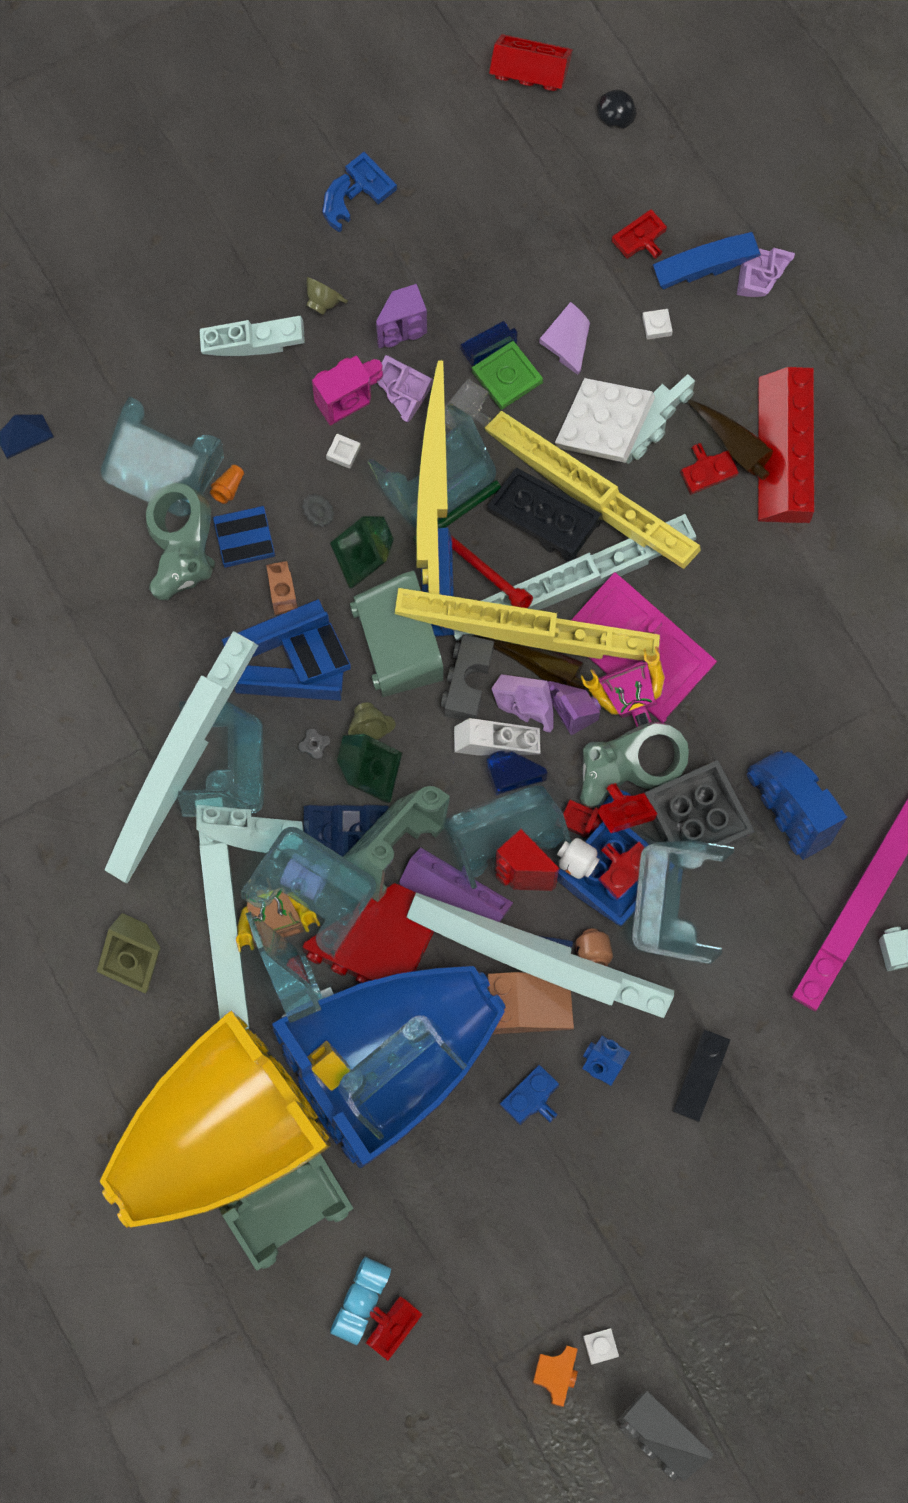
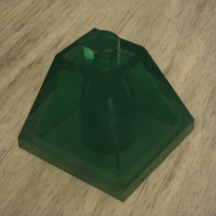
M362 516L330 542L349 588H354L387 561L394 538L384 516Z
M366 734L343 735L337 762L348 785L386 803H391L402 752Z

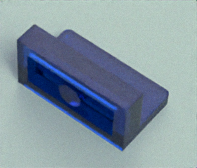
M502 321L460 344V349L473 367L510 342L514 341L517 345L518 332L515 328L510 330L505 321Z

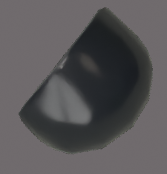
M612 90L601 96L597 105L598 116L608 127L617 125L624 129L634 122L637 114L633 98L623 90Z

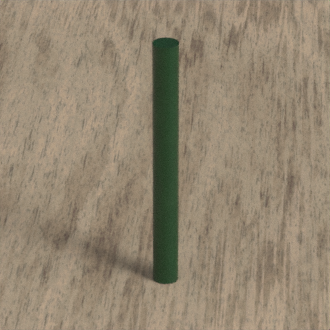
M497 480L493 481L449 512L447 518L439 519L437 521L438 528H446L499 491L501 488ZM416 536L413 538V541H414L415 544H416Z

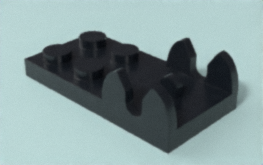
M517 467L487 506L488 512L539 539L541 545L549 553L557 549L566 562L577 558V553L593 531L603 522L602 513Z

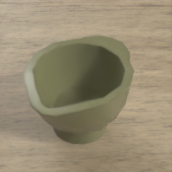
M307 277L306 284L309 301L306 305L324 315L326 310L334 308L340 301L347 304L348 300L343 298V295L319 281Z
M362 703L354 709L355 715L349 725L348 734L358 742L370 743L377 741L394 730L396 726L395 720L391 716H385L372 703Z

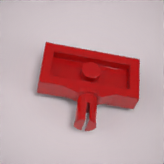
M650 209L612 236V242L627 259L643 249H647L653 258L656 259L663 251L660 250L654 241L666 232L667 226Z
M702 443L692 447L698 461L680 471L690 495L732 479L739 474L728 450L715 456H707Z
M617 783L607 787V791L614 801L601 805L597 811L610 833L653 821L658 815L644 793L635 796H625L620 791Z
M640 842L621 855L608 843L601 851L612 863L609 870L598 880L618 899L658 861Z
M401 1296L387 1314L380 1310L379 1307L372 1309L379 1316L372 1311L370 1312V1317L377 1321L379 1325L365 1343L387 1361H389L423 1315Z

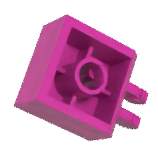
M357 355L351 359L345 358L336 367L329 371H321L312 379L314 402L329 425L370 404L371 385L377 383L383 377V365L380 360L373 359L362 364Z

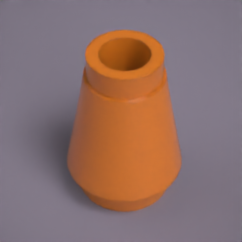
M231 465L211 484V496L223 504L233 500L244 471L237 465Z

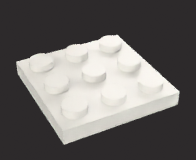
M584 378L555 441L556 446L559 449L626 463L655 399V395L652 391Z

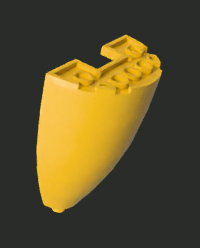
M232 1010L202 1035L158 1081L136 1111L100 1179V1183L104 1187L102 1193L111 1205L116 1202L120 1209L117 1216L127 1228L182 1219L206 1213L244 1199L294 1172L331 1146L326 1129L319 1121L316 1123L315 1120L318 1118V1115L282 1064L272 1055L269 1056L267 1054L269 1049L257 1034H253L250 1029L246 1030L247 1024Z

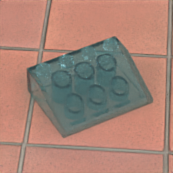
M251 911L245 913L258 951L289 1022L292 1023L322 1010L318 1000L323 997L306 956L300 957L296 947Z

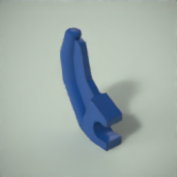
M347 174L333 180L325 192L322 210L329 225L339 233L342 231V224L337 221L344 219L349 223L351 220L344 204L345 190L350 187V177Z

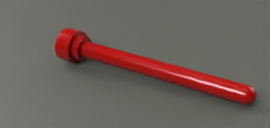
M451 535L452 550L508 595L511 606L528 608L531 605L533 596L528 591L513 587Z

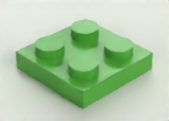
M514 341L472 367L474 376L501 410L543 383L542 376Z

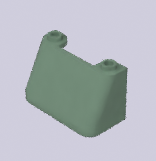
M414 571L403 573L353 596L354 602L350 603L353 618L358 617L362 623L375 666L376 674L371 675L375 690L380 689L382 697L443 681V663L432 625L395 614L398 588L421 591Z
M427 786L395 801L343 857L340 870L342 876L378 902L387 891V887L384 885V877L387 867L394 858L392 847L406 832L416 839L423 833H432V836L436 838L444 829L450 796L437 787Z
M321 1154L294 1172L252 1195L219 1208L223 1218L256 1271L273 1265L277 1260L278 1247L320 1220L326 1218L328 1221L334 1220V1222H339L348 1216L349 1211L354 1209Z

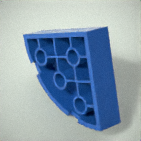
M780 750L747 769V777L754 787L757 786L762 793L761 800L768 810L772 809L776 816L775 823L781 832H786L788 835L790 848L795 855H800L802 860L831 845L846 821L847 816L828 789L822 791L816 784L819 781L817 775L801 759L790 752L783 753Z

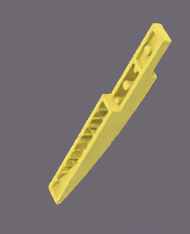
M438 361L426 418L420 465L416 528L417 568H427L422 569L423 585L428 584V593L439 594L437 518H447L448 510L443 361Z
M503 411L485 427L487 433L570 497L602 513L605 522L645 548L648 545L683 569L701 551L699 544L619 493L618 486Z
M398 588L396 615L520 645L602 659L603 655L640 661H644L645 648L649 656L656 654L655 646L659 648L660 635L558 619L557 613Z

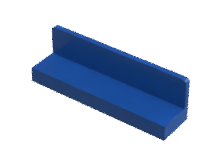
M438 528L439 594L454 597L452 537L448 528ZM422 583V592H428V584L423 585ZM431 624L435 636L455 635L454 629Z
M317 599L237 634L258 645L252 656L255 657L281 646L283 639L329 624V616L324 611L320 600ZM230 636L222 639L224 646L226 645Z
M247 666L234 689L236 693L341 701L343 672L308 685H302L299 683L293 669Z

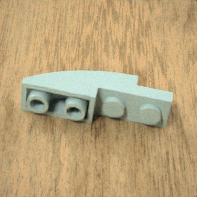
M301 316L256 324H251L249 320L202 328L200 329L201 353L217 356H247L283 352V347L305 343L303 319Z
M688 374L671 390L662 384L653 393L655 399L626 463L629 464L634 458L636 460L640 459L646 453V447L652 442L657 443L665 435L666 420L676 411L675 407L681 402L685 404L693 396L695 380Z
M205 805L196 806V829L217 841L246 850L272 854L274 847L302 849V821L251 817V810Z

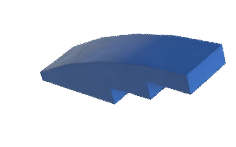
M753 232L690 249L655 263L653 266L660 286L664 290L686 279L690 283L710 273L716 276L761 256Z

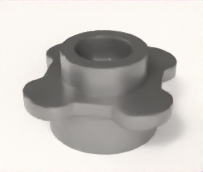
M309 729L306 732L305 740L299 743V749L314 759H320L323 757L326 746L330 745V738L326 735L318 734L315 729ZM317 742V745L313 746L312 743Z

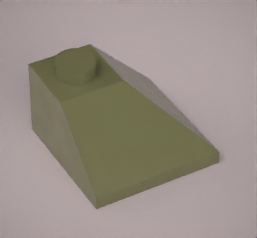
M122 913L108 930L97 972L146 994L161 949L148 925Z

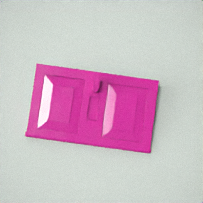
M616 572L611 575L571 620L660 635L659 661L661 662L665 679L662 694L656 699L657 705L647 710L661 723L667 720V717L717 663L711 655ZM603 655L602 659L588 657L607 675L641 662L640 660Z

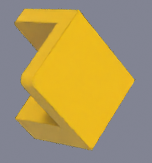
M325 1041L307 1056L312 1064V1071L331 1091L353 1074L348 1063L328 1041Z

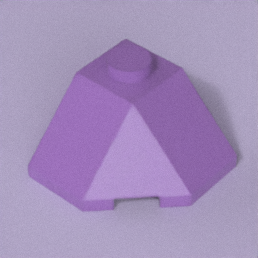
M551 681L548 682L552 705L571 735L599 720L601 706L598 700L593 696L590 697L586 690Z

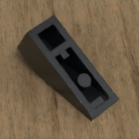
M704 1029L675 1104L674 1113L697 1122L700 1121L731 1039Z

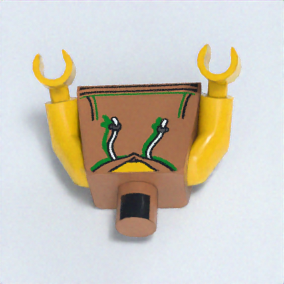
M269 878L257 880L253 883L257 896L247 899V906L242 909L237 925L238 936L236 937L238 952H241V947L244 945H250L251 950H254V946L256 948L305 931L309 932V924L316 923L319 927L320 922L317 915L294 893H286L284 888L272 890Z

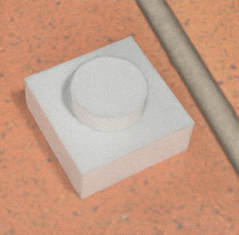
M668 309L643 312L642 319L647 340L672 336L673 331Z
M336 434L326 458L350 469L361 448V444Z
M611 1328L583 1336L591 1365L619 1357Z

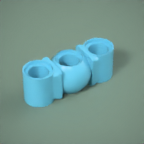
M366 1256L363 1258L353 1279L355 1283L350 1286L345 1296L344 1308H340L332 1324L330 1334L354 1345L359 1343L368 1324L366 1318H369L370 1312L374 1311L372 1309L377 1304L378 1293H382L391 1273L390 1267Z

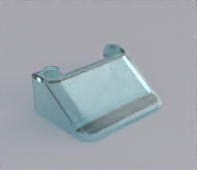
M129 397L122 408L101 467L103 479L148 502L157 490L174 482L189 485L203 495L224 458L221 440L211 435H203L195 440L192 448L140 424L145 414L144 407L138 400ZM187 498L179 499L167 511L183 517L191 514V506Z

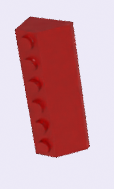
M786 367L763 375L758 379V438L773 450L770 459L764 466L770 472L769 476L765 480L758 476V522L810 523L814 514V368Z

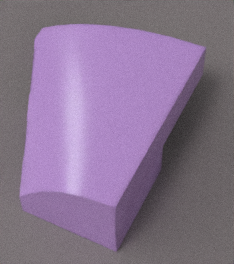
M773 248L771 251L759 249L761 256L747 261L740 266L737 295L745 297L766 296L776 280L783 274L787 265L794 259L795 253Z
M570 302L542 335L539 343L559 356V362L578 375L581 372L590 322L582 311Z
M385 355L382 361L383 377L377 383L385 390L390 402L396 406L402 415L401 418L409 422L427 396L434 379Z
M501 674L492 687L498 708L507 713L517 715L519 719L525 722L532 718L544 725L543 731L551 732L553 729V706L548 682Z

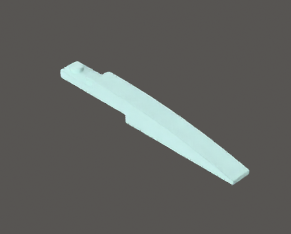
M686 514L666 522L691 540H696V534ZM629 538L593 555H590V553L585 554L513 587L525 589L533 596V601L527 609L540 610L604 584L614 572L619 576H623L649 564V560L662 554L648 545L644 548ZM503 591L481 600L511 606L509 596ZM455 630L454 637L457 641L462 639L463 635L471 636L474 634Z
M233 631L207 678L204 676L200 677L143 784L106 865L105 871L123 882H129L209 742L204 739L258 647L256 643Z
M222 794L195 798L196 806L224 807ZM199 831L200 855L219 1016L221 1019L232 1010L247 1024L248 1027L245 1028L247 1030L250 1029L242 955L241 952H238L236 943L238 920L234 900L228 844L217 841Z
M419 893L415 894L407 914V918L477 952L611 1006L614 1001L664 1018L674 997V990L571 954L570 947Z

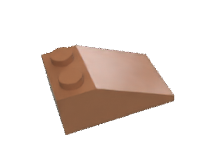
M523 972L488 974V981L490 983L488 991L493 996L499 995L506 1007L493 1034L574 1030L571 990Z

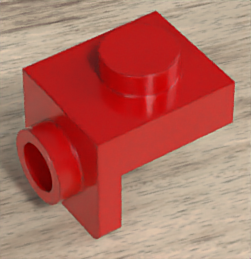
M569 800L558 826L588 839L590 833L594 832L601 824L602 819L598 817L599 814L597 812L599 808L595 807L592 810Z

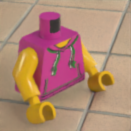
M655 646L656 654L654 656L647 655L645 648L644 661L599 679L596 672L590 670L594 676L593 679L586 681L581 675V680L584 686L589 688L592 696L598 700L600 706L612 715L619 714L622 718L632 715L636 727L652 722L647 709L657 705L656 699L662 694L665 679L662 665L659 661V648Z

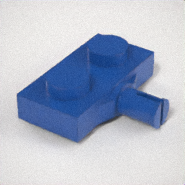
M365 152L345 166L346 172L355 180V184L345 190L346 195L351 200L363 191L377 204H380L397 190V185Z
M538 1065L500 1103V1106L519 1125L530 1115L538 1111L551 1123L558 1114L546 1103L549 1096L559 1087V1083Z

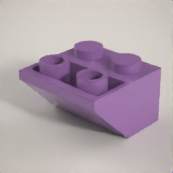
M417 284L392 291L376 321L377 344L379 348L385 346L388 348L394 347L401 341L407 339L415 340L427 333V310Z

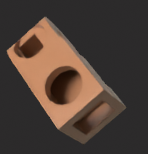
M287 561L266 565L274 614H283L296 609V597Z

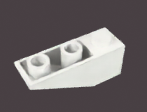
M469 718L454 727L455 752L471 755H539L540 728Z

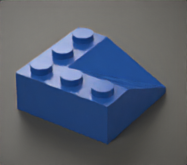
M602 822L585 841L597 850V858L600 859L590 876L577 879L561 869L558 873L557 881L578 899L621 927L670 875L674 865L630 828L610 833L605 823ZM640 842L658 862L620 898L616 899L598 880L609 870L612 863L601 850L610 843L621 855Z

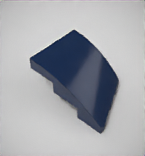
M304 806V857L309 860H342L350 849L387 811L389 806Z

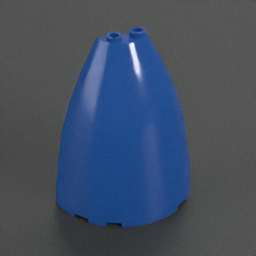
M474 966L436 968L400 973L364 982L313 1002L272 1024L277 1042L279 1044L284 1043L282 1045L283 1057L292 1073L297 1071L299 1075L297 1076L299 1088L318 1115L319 1121L336 1144L343 1143L341 1148L344 1155L352 1163L356 1162L358 1168H363L398 1143L436 1110L463 1080L487 1045L506 1007L499 995L493 996L487 989L490 986L487 977L483 972L478 973ZM325 1041H328L343 1057L353 1073L332 1091L312 1071V1064L307 1058Z

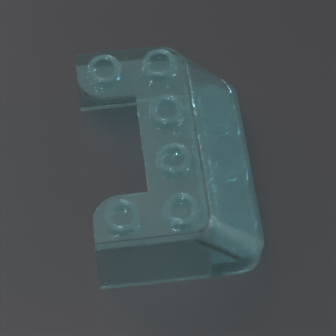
M288 827L279 834L242 889L241 898L254 907L264 908L272 903L279 891L288 895L325 919L317 933L316 943L323 952L334 958L376 891V882L370 874L296 827Z

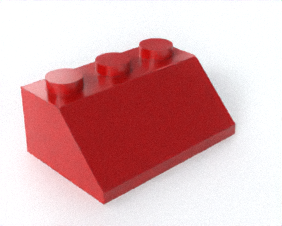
M501 34L494 44L489 74L495 75V78L508 81L512 78L519 80V83L532 86L536 83L543 85V88L546 90L557 91L558 88L562 89L565 83L573 49Z
M522 829L514 834L496 852L495 871L497 873L495 876L504 886L509 884L513 890L552 891L556 888L559 867Z

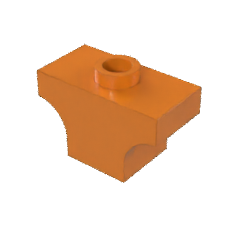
M566 1346L563 1353L555 1357L543 1354L539 1356L532 1384L542 1386L549 1391L552 1405L564 1407L568 1387L574 1388L578 1371L573 1370L577 1348Z

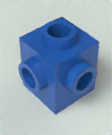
M601 1036L597 1044L591 1042L583 1055L587 1061L582 1069L590 1073L594 1078L600 1079L611 1086L631 1052L619 1046L615 1041Z

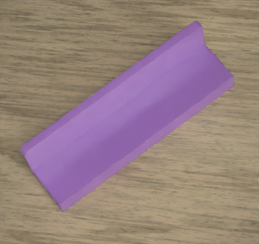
M421 847L409 860L399 881L400 885L416 893L497 922H501L513 904L510 900Z

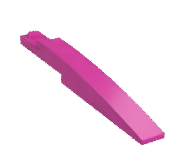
M908 799L791 997L816 1012L908 854Z

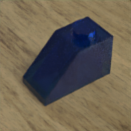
M498 751L486 759V768L495 796L547 780L548 773L546 768L513 751L507 753L505 751Z

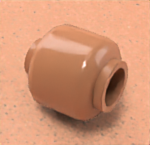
M588 929L576 939L575 948L577 956L604 966H608L612 961L611 942L606 933L600 932L597 929Z

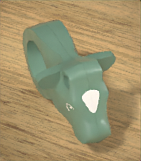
M174 482L157 490L150 499L146 510V525L149 535L164 549L157 574L149 584V590L159 600H169L180 591L194 588L200 581L209 579L212 569L215 568V561L207 556L205 552L211 522L210 505L205 496L186 484ZM187 498L191 506L188 522L180 530L169 533L165 525L167 510L177 500Z
M647 722L612 741L588 743L583 747L582 751L583 786L580 800L588 808H598L610 794L607 791V787L611 784L617 783L619 787L628 780L637 786L652 790L680 777L688 764L689 749L687 741L680 731L666 723ZM657 734L665 735L673 743L675 751L674 760L664 772L648 774L639 764V748L643 741L650 736Z

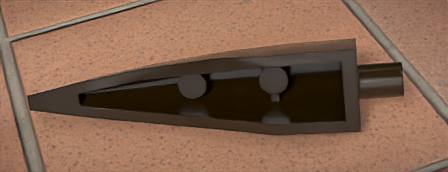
M691 399L687 401L711 425L731 456L748 472L755 476L758 475L762 480L769 476L770 472L764 466L773 453L771 448L728 416Z
M483 636L478 637L494 641L495 650L524 666L541 680L583 690L586 688L582 680L578 678L584 662L551 650Z

